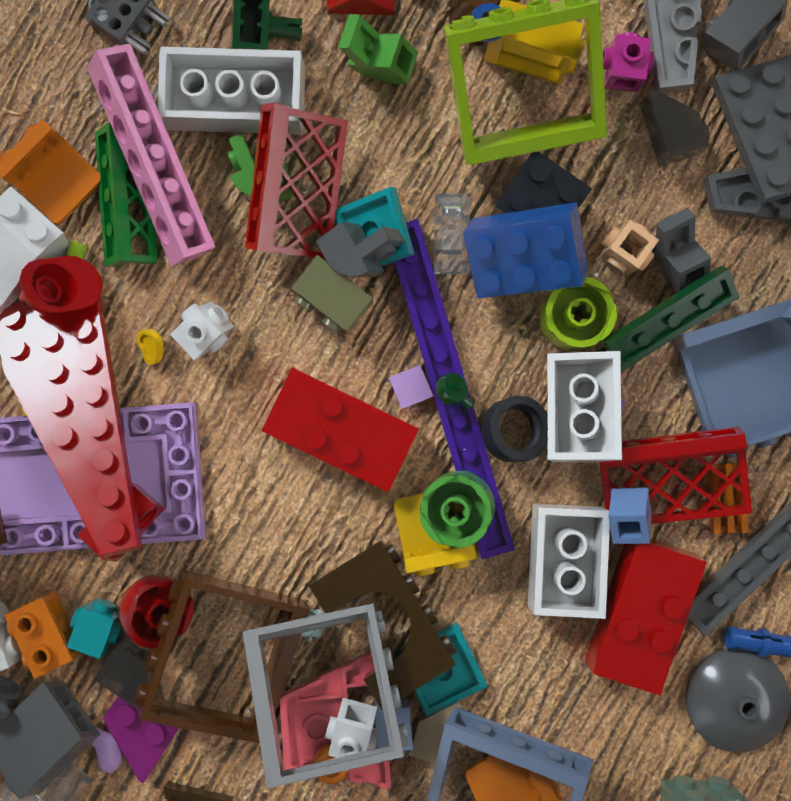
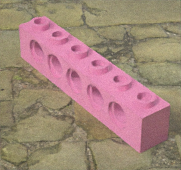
M131 44L96 50L87 66V70L171 267L202 257L214 249L215 245Z

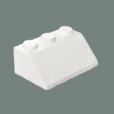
M621 352L548 353V460L551 462L622 460Z

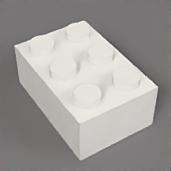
M532 503L528 607L533 615L606 619L610 531L609 510L592 506Z

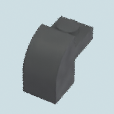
M688 208L674 215H669L656 223L655 237L659 241L652 249L662 274L677 293L710 273L711 257L695 240L696 216Z
M341 222L316 242L327 263L336 272L346 276L374 277L384 273L379 262L392 257L396 253L395 248L405 242L399 229L382 227L366 238L359 224Z

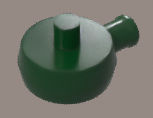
M447 373L438 379L436 394L443 404L448 406L461 404L466 410L473 407L474 401L467 396V384L459 374Z

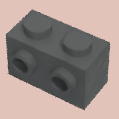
M730 0L724 12L719 17H713L705 28V52L735 71L740 70L785 20L788 0Z

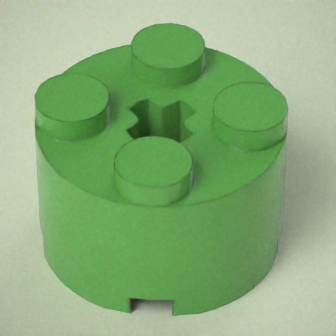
M452 471L440 476L425 490L420 505V521L428 536L439 544L455 548H464L480 540L489 528L495 513V500L490 487L482 478L469 471ZM454 502L464 505L463 515L460 512L453 513L451 511Z

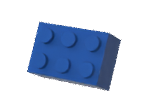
M577 202L473 218L463 231L478 299L583 286L588 272V265Z

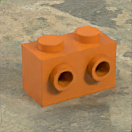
M56 590L4 615L7 620V631L11 638L16 640L22 652V663L28 671H31L34 679L73 661L82 654L67 647L73 628H70V619Z

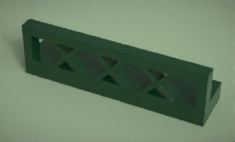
M723 266L714 269L602 340L604 347L598 351H620L621 372L739 299L730 270Z

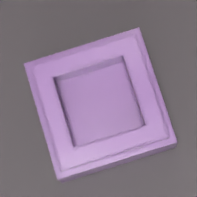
M421 365L389 377L401 409L433 397Z

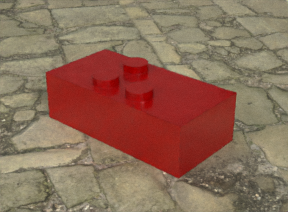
M292 367L261 431L389 493L419 428Z
M651 538L650 543L624 544L607 593L606 619H598L585 656V661L592 674L660 696L707 561L693 552Z

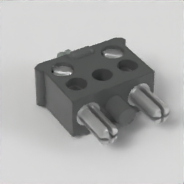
M89 0V10L85 17L94 31L100 30L119 45L130 43L131 46L144 55L149 53L147 50L150 51L151 45L139 37L137 33L139 30L146 36L152 33L154 26L146 21L148 17L163 27H167V23H170L171 20L167 14L156 7L157 5L154 0Z

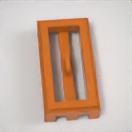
M738 463L714 464L713 466L729 476ZM709 470L708 488L709 494L712 495L719 487V476L712 470ZM738 475V476L735 478V482L740 485V480H739V475ZM731 484L723 492L724 504L726 506L734 505L733 486ZM735 488L736 505H742L741 492ZM713 504L710 508H714V507H718V506H717L716 504ZM748 514L736 515V524L734 516H725V525H721V517L710 518V532L714 534L722 532L749 533Z

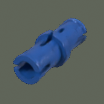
M728 626L725 630L724 644L727 649L756 652V655L760 657L776 655L791 658V636L772 634L769 630L762 628L754 631Z

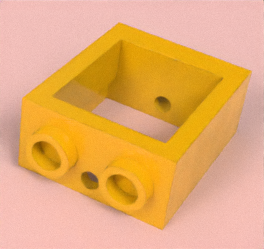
M501 0L499 5L501 8L510 7L512 11L527 8L526 5L510 0ZM569 21L501 36L496 41L488 42L484 61L561 85L566 73L573 74L576 63L582 55L586 39L580 38L584 23Z

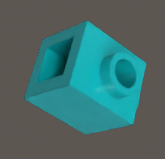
M96 599V601L93 600L78 608L70 622V628H73L67 647L97 659H101L111 651L113 644L119 642L124 632L119 619V609H116V604L108 600Z

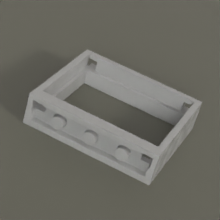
M373 603L242 631L267 789L404 757L403 748L409 746L405 723H397L395 709L401 708V701L397 685L390 686L387 671L394 669L390 648L382 649L380 634L386 633L382 611L375 612ZM365 620L390 746L284 770L263 642Z

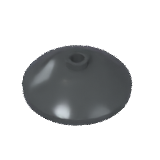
M724 648L706 656L692 671L686 686L685 704L692 725L706 741L725 751L749 752L770 743L780 733L788 718L790 693L784 675L770 659L757 656L756 652ZM751 702V708L747 712H743L744 704Z

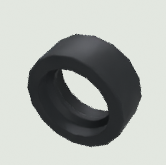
M515 395L495 402L485 412L481 422V436L485 447L495 458L503 462L519 463L538 457L548 446L547 411L539 402L528 396ZM511 409L522 411L529 418L532 426L530 443L521 450L509 448L503 442L499 432V423L502 415Z

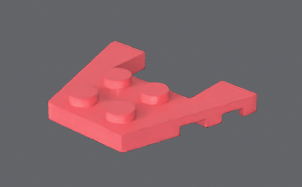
M371 651L282 693L279 703L285 769L312 764L318 749L324 745L331 744L332 740L325 738L330 717H338L343 698L348 699V688L367 686L363 679L368 672L374 669ZM385 761L350 769L344 778L349 779V782L362 784V782L377 784L380 788L389 789L391 788L390 763Z

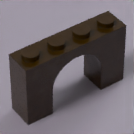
M383 540L308 586L324 613L334 612L360 595L370 592L388 594L404 606L411 623L410 638L406 646L397 655L392 657L394 669L387 671L390 686L397 685L401 700L455 666L456 663L453 655L457 653V650L447 634L442 637L439 635L434 626L439 621L430 605L427 603L422 606L415 594L420 589L410 573L404 576L397 564L402 559L393 544L390 543L386 546ZM375 669L365 675L363 680L383 711Z

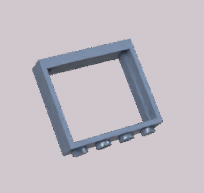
M457 707L453 709L444 726L427 801L441 800L455 741L573 787L570 801H583L594 759Z

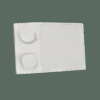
M9 187L0 195V314L22 292L19 278L21 270L28 262L61 257L67 252L70 245L64 233L12 187Z

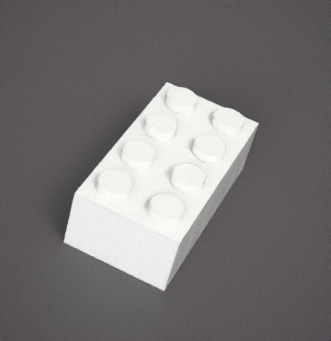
M160 47L157 109L167 130L258 133L262 104L275 102L304 111L305 64L301 51ZM289 117L287 130L289 134H303V124L299 118Z

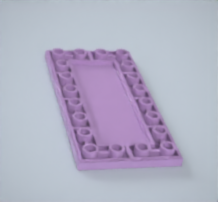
M197 403L119 408L131 481L141 486L165 508L141 535L142 544L205 539L206 524ZM28 417L0 418V509L8 543L0 545V555L90 548L77 536L85 525Z

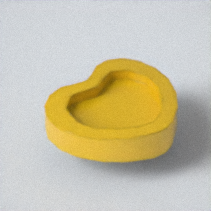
M153 329L139 331L136 341L142 351L144 361L148 365L160 363L164 350L161 335Z

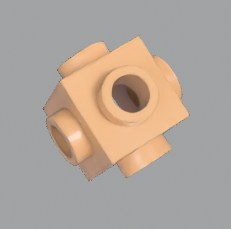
M629 220L620 229L614 226L602 242L606 249L601 254V257L606 260L605 264L617 274L623 275L625 273L630 275L638 269L643 271L653 259L655 254L651 251L659 239L653 236L643 225ZM621 247L627 248L628 251H629V253H628L627 251H625L624 249H622Z

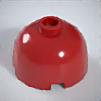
M161 574L145 576L135 581L122 597L119 606L120 622L124 632L140 647L156 649L161 638V636L157 635L158 625L162 614H169L173 602L168 600L174 581L173 578ZM190 596L188 597L176 635L182 636L193 618L194 603Z

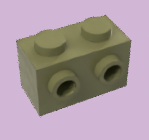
M318 255L291 287L298 295L295 301L310 313L314 308L325 316L322 322L337 334L343 330L349 335L374 303L371 296L344 275L336 272Z

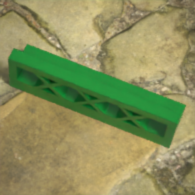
M108 122L95 132L97 169L101 175L99 197L104 266L120 267L127 263L153 265L158 263L155 227L139 189L135 190L126 180V170L129 166L127 163L125 164L124 154L110 122ZM133 200L143 209V219L139 223L129 215L128 205ZM136 234L145 242L146 255L131 253V239Z

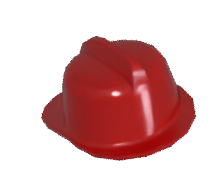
M61 256L28 262L21 270L19 278L22 291L19 295L20 302L25 301L31 309L41 314L51 315L89 307L100 298L103 289L101 276L96 268L87 260L77 256Z

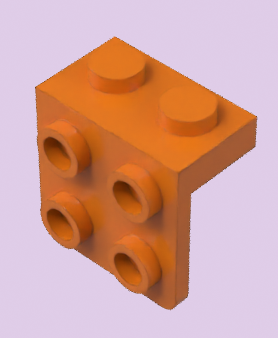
M43 119L37 124L28 127L24 132L23 138L13 148L6 150L0 156V177L17 187L55 224L63 223L99 187L101 180L100 173Z
M492 755L470 765L464 771V776L476 801L563 800L562 793L553 779L549 781L548 777Z

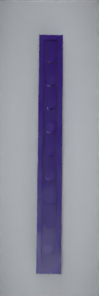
M418 219L406 222L415 255L396 261L395 266L455 471H469L479 476L487 483L494 496V517L484 536L476 542L480 557L483 560L514 551L515 548L474 408L466 410L461 404L455 406L445 405L436 394V383L444 374L457 373L464 380L465 377Z

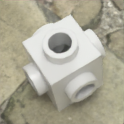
M211 301L201 306L195 303L182 313L180 317L183 322L170 335L193 360H196L210 350L215 353L229 341L226 334L234 325L229 321L227 313L220 306L213 304Z
M343 698L338 717L331 716L325 738L332 741L328 755L338 758L375 749L379 729L373 728L377 707Z

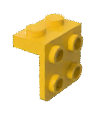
M424 493L401 497L395 500L394 510L407 573L414 572L415 576H426L435 573V567L449 565V569H459L469 566V560L477 559L474 544L464 548H455L439 544L428 536L420 521V505ZM454 502L451 511L453 513L460 512L463 515L462 512L465 508L462 503L456 504Z

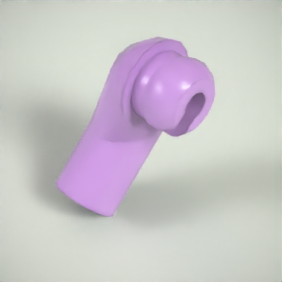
M96 727L101 735L90 745L96 749L98 764L101 770L105 773H112L118 769L122 761L120 748L111 733Z

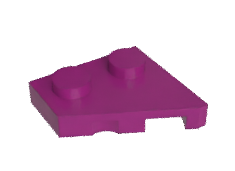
M125 686L103 720L137 779L144 783L179 728L139 720L138 705L134 704L136 692Z

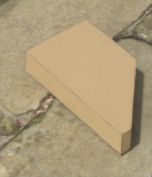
M460 701L427 717L424 715L418 719L413 735V750L408 751L409 756L436 763L445 723L453 709L461 707Z

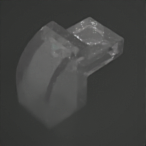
M470 193L435 194L433 210L434 274H469V259L463 231L470 223Z

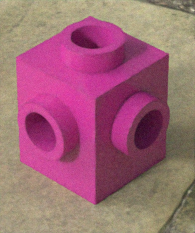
M625 32L621 35L616 34L610 46L604 47L603 69H606L605 89L630 92L639 91L647 80V74L651 73L654 63V52H650L651 38L640 37L639 34L634 32Z

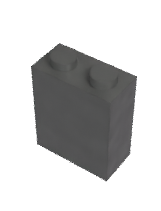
M63 680L41 683L9 715L6 722L0 726V771L7 780L9 790L18 799L40 794L101 735Z

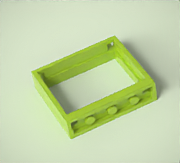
M534 0L527 3V8L512 11L510 7L491 10L488 17L474 19V16L466 15L461 16L462 19L452 21L451 25L443 26L462 152L467 166L607 137L601 13L598 0H562L552 3L549 0ZM585 18L591 113L473 137L460 45Z

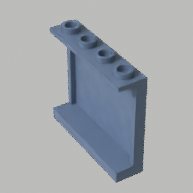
M791 299L682 334L673 339L702 431L739 426L746 434L747 447L756 444L757 448L778 443L777 437L788 434L791 437V327L781 318L791 306ZM724 454L723 456L727 459L736 457L737 454Z

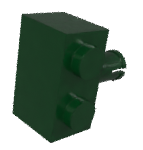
M232 0L230 49L268 50V40H270V37L300 42L302 18L272 15V12L269 11L270 0Z

